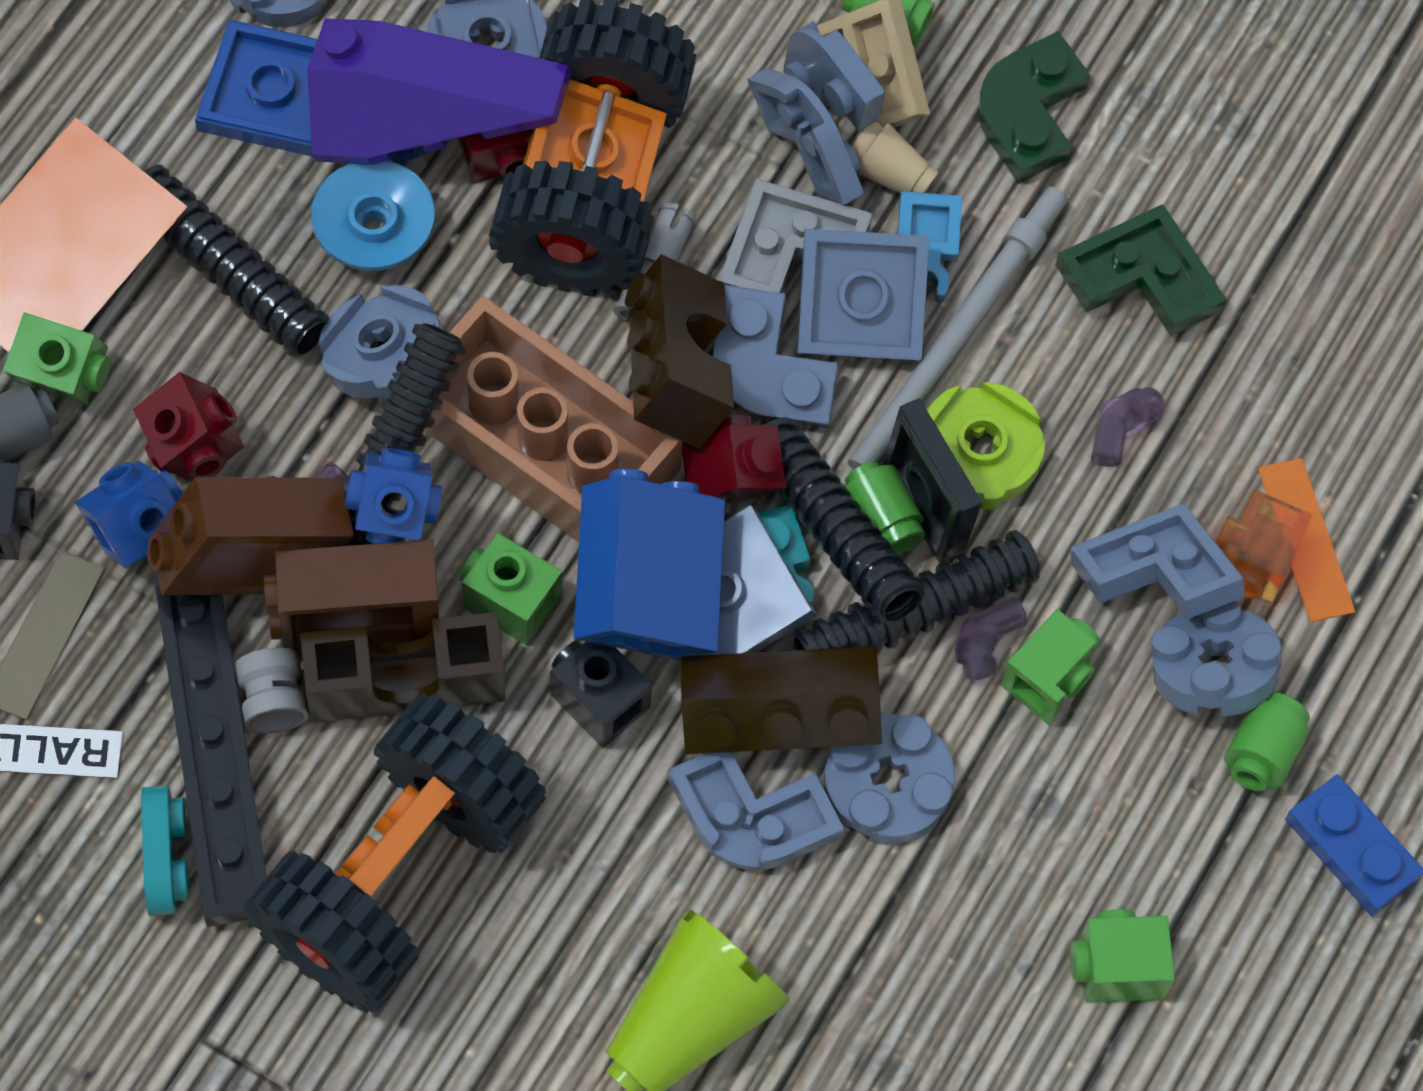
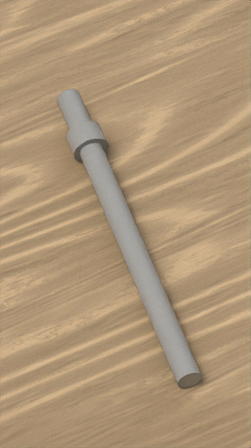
M1048 187L1026 218H1018L1003 237L1004 248L848 460V465L852 470L865 463L878 462L887 450L899 407L918 398L923 401L1024 260H1033L1047 240L1045 231L1067 203V197L1062 191L1055 187Z

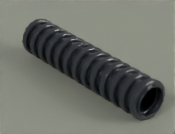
M158 164L143 170L188 206L164 234L165 242L173 248L177 247L178 254L182 258L190 259L191 266L199 272L204 271V278L212 284L217 283L218 291L225 296H230L231 303L238 308H243L244 315L249 319L257 320V326L266 333L270 332L271 339L276 344H284V351L289 356L297 357L311 351L319 343L320 333L324 325H327L329 316L320 309L316 310L315 303L307 297L302 298V291L294 285L289 286L287 277L281 273H276L275 267L270 262L262 261V255L253 248L249 249L248 242L240 236L236 237L235 230L227 224L223 225L222 218L216 213L210 212L209 207L201 200L196 201V195L188 188H183V184L178 178L170 177V172L165 166Z
M414 324L412 333L416 335L414 343L407 342L404 347V351L408 354L406 361L399 360L396 365V370L400 372L398 379H390L388 388L392 393L390 397H382L380 407L384 409L382 416L375 415L372 420V425L376 428L374 434H366L364 438V443L368 446L367 453L381 455L383 448L401 449L415 453L417 446L423 447L425 445L427 437L423 435L424 429L432 428L435 423L431 413L433 409H441L443 401L439 398L441 391H449L451 382L447 380L449 373H457L459 364L455 362L457 354L464 355L467 350V346L461 338L431 324ZM358 452L356 462L360 466L358 470L354 471L363 472L366 452ZM343 488L346 498L347 488ZM397 492L387 494L382 499L381 506L393 509L391 507L392 502L400 501L402 494ZM348 509L354 537L346 546L376 544L366 539L367 531L355 529L356 511Z
M784 417L765 424L778 426L786 488L779 490V494L786 502H789V507L799 516V520L809 529L812 537L817 542H820L822 550L827 555H830L832 563L840 569L842 576L848 582H851L852 589L861 596L862 602L868 609L872 610V615L879 623H896L908 617L915 611L924 597L923 584L914 577L912 570L903 563L901 556L893 550L890 542L882 536V532L872 523L868 514L861 510V505L851 496L850 491L841 483L834 471L830 470L829 464L820 457L818 450L810 444V440L800 431V427L795 421Z
M1012 530L1006 534L1005 541H1002L1000 538L990 540L988 549L977 546L971 550L970 557H967L965 554L955 556L953 565L942 562L937 564L935 573H932L930 570L920 572L918 580L923 584L925 594L919 606L908 617L896 623L882 624L872 615V610L868 609L866 605L862 606L859 602H854L848 605L847 613L845 614L841 610L832 612L828 622L819 618L813 621L812 629L810 630L803 626L795 629L793 638L795 650L877 646V655H879L883 645L888 649L897 647L899 638L902 637L904 640L910 641L916 637V630L918 629L927 633L933 630L934 622L936 621L943 625L949 623L953 613L957 616H964L968 614L969 606L971 605L974 608L984 607L988 597L992 600L1003 598L1005 589L1009 592H1016L1021 589L1023 581L1027 584L1038 582L1040 578L1038 557L1029 540L1017 530Z

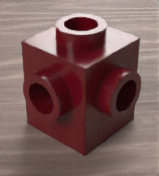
M181 372L177 373L133 408L148 441L145 445L146 453L161 472L166 470L169 474L173 473L192 482L196 477H212L224 468L225 463L245 448L234 426V423L237 422V416L230 403L218 393L216 388Z

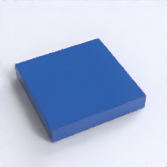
M229 19L195 118L196 130L313 157L307 68L317 39Z

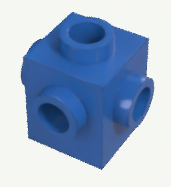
M383 448L381 455L366 452L363 472L351 470L345 509L356 511L355 529L367 531L366 539L377 544L405 542L406 538L421 541L424 523L436 524L442 486L431 484L430 463L420 462L421 455L401 449ZM397 492L406 498L407 504L403 510L385 508L381 506L382 499L389 493Z
M138 460L134 464L124 463L110 469L100 478V486L75 501L104 553L124 568L129 567L142 557L148 558L147 546L150 535L157 529L173 508V505L183 495L176 481L166 470L158 473Z

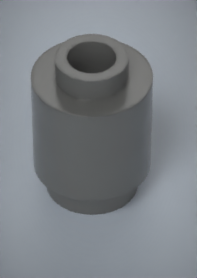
M26 382L0 394V458L10 460L54 440L50 427L60 422L53 404L44 389L33 393Z

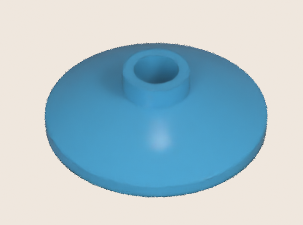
M391 161L374 165L347 164L328 176L318 188L312 203L311 220L315 237L329 256L339 263L354 269L379 271L394 268L409 261L424 248L434 228L435 209L428 187L410 169ZM372 220H378L385 224L378 229L364 228V225Z

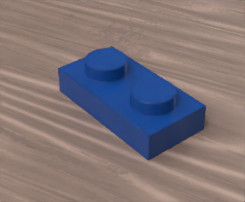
M1338 774L1292 808L1285 818V821L1372 918L1423 876L1422 866Z

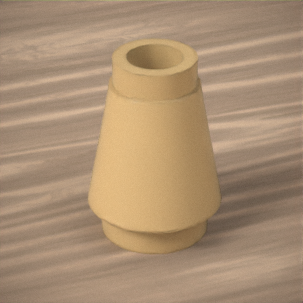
M874 122L864 128L852 146L860 163V171L856 174L900 194L901 191L926 193L939 173L930 167V164L889 123L883 127L879 123Z

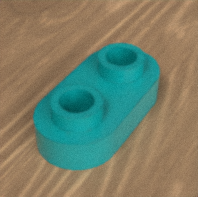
M170 785L142 787L143 873L148 916L176 914L177 901L189 900L187 861L176 860L175 838L186 837L187 835L184 797L172 798Z

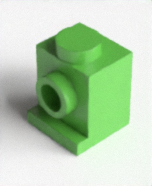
M1056 609L1008 660L1000 686L1050 726L1058 718L1065 695L1069 698L1074 697L1094 673L1095 668L1089 663L1092 654L1101 645V640L1087 623L1077 618L1071 620L1060 610Z

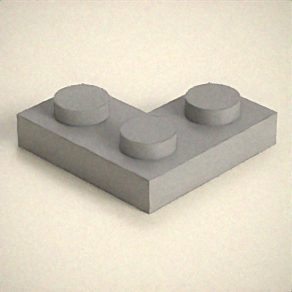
M755 179L719 281L727 286L782 293L794 259L802 261L805 228L868 232L871 226L872 213Z

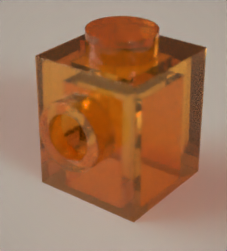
M1256 489L1253 490L1240 520L1227 516L1215 543L1244 578L1245 597H1261L1273 602L1313 514Z

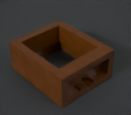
M196 477L180 499L173 505V508L157 529L150 535L148 541V562L150 568L153 571H157L161 595L265 594L264 576L276 575L275 551L346 546L354 537L349 511L345 509L346 498L341 478Z
M434 540L275 551L276 575L264 576L266 613L269 615L271 640L283 639L284 647L296 651L300 661L303 660L300 633L366 626L367 635L372 640L383 643H402L427 635L432 630V619L439 618Z

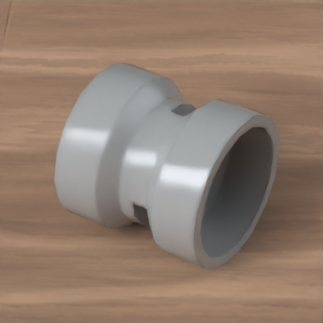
M266 648L248 653L236 661L237 684L246 692L247 699L244 701L241 709L244 726L248 731L263 734L279 733L296 728L308 720L307 698L304 693L298 690L297 682L302 676L300 657L296 651L289 648Z

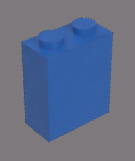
M635 469L612 470L609 472L608 479L583 485L573 639L680 660L681 656H698L718 652L725 499L700 494L699 485L690 482L671 481L662 484L649 482L648 473Z

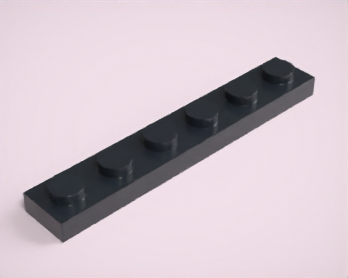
M153 571L206 926L211 927L248 920L249 915L244 913V904L265 880L267 873L223 595H161L157 571Z

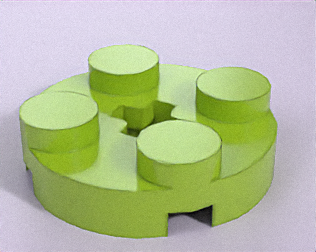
M982 382L980 388L969 387L961 390L960 385L943 392L927 409L983 502L981 509L993 510L999 508L1005 500L1014 498L1025 491L1036 478L1045 453V439L1043 440V433L1039 427L1041 420L1034 406L1017 391L998 383ZM985 432L994 437L992 448L995 452L991 454H977L970 450L971 444L965 439L968 435L979 439Z

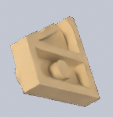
M880 0L817 25L819 33L823 37L837 30L847 40L886 93L879 119L876 121L883 127L889 123L894 128L930 114L901 0Z

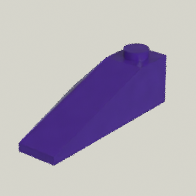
M325 18L307 68L312 156L316 162L374 165L391 161V153L419 146H423L426 153L445 149L446 140L479 133L483 138L489 139L556 124L572 71L567 64L387 22Z

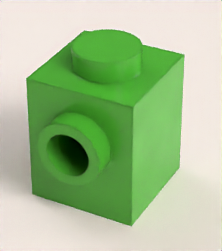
M24 312L2 371L18 383L23 384L27 382L30 387L39 390L44 389L48 393L88 405L92 391L99 392L107 379L110 368V357L106 356L108 346L93 334Z
M499 533L496 534L485 550L478 547L470 554L459 575V580L462 581L463 608L473 614L497 612L499 629L526 646L530 644L563 597V571Z
M1111 909L1098 913L1096 918L1088 919L1079 939L1080 941H1072L1070 954L1072 977L1074 982L1084 981L1086 1003L1165 1000L1175 981L1168 916L1136 917L1135 912L1129 909Z

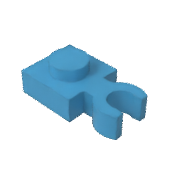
M901 191L897 234L930 236L927 277L933 280L936 285L935 301L943 302L949 288V276L946 269L940 264V260L957 261L959 255L962 196Z

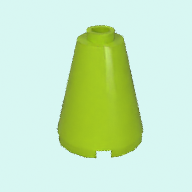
M689 909L679 920L605 1052L615 1061L606 1072L627 1091H644L645 1089L647 1091H666L780 1011L790 999L766 973L760 976V971L735 944L700 914Z

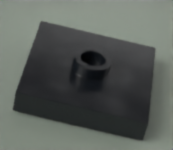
M918 398L899 407L882 465L895 466L924 517L921 526L926 534L924 537L925 541L939 564L942 562L951 564L955 556L964 554L983 502L922 401Z

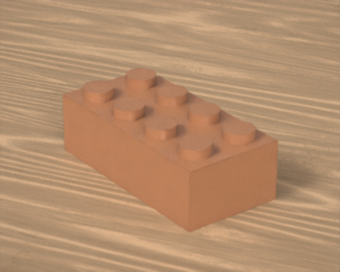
M482 295L450 331V333L463 340L467 350L464 355L457 354L455 362L459 364L457 373H449L447 380L451 382L448 392L441 391L439 398L443 401L440 410L433 409L431 416L435 419V423L432 428H425L424 431L577 542H579L583 485L608 479L609 472L616 469L644 471L648 473L649 482L662 484L670 482L681 470L683 441L635 421L632 400Z

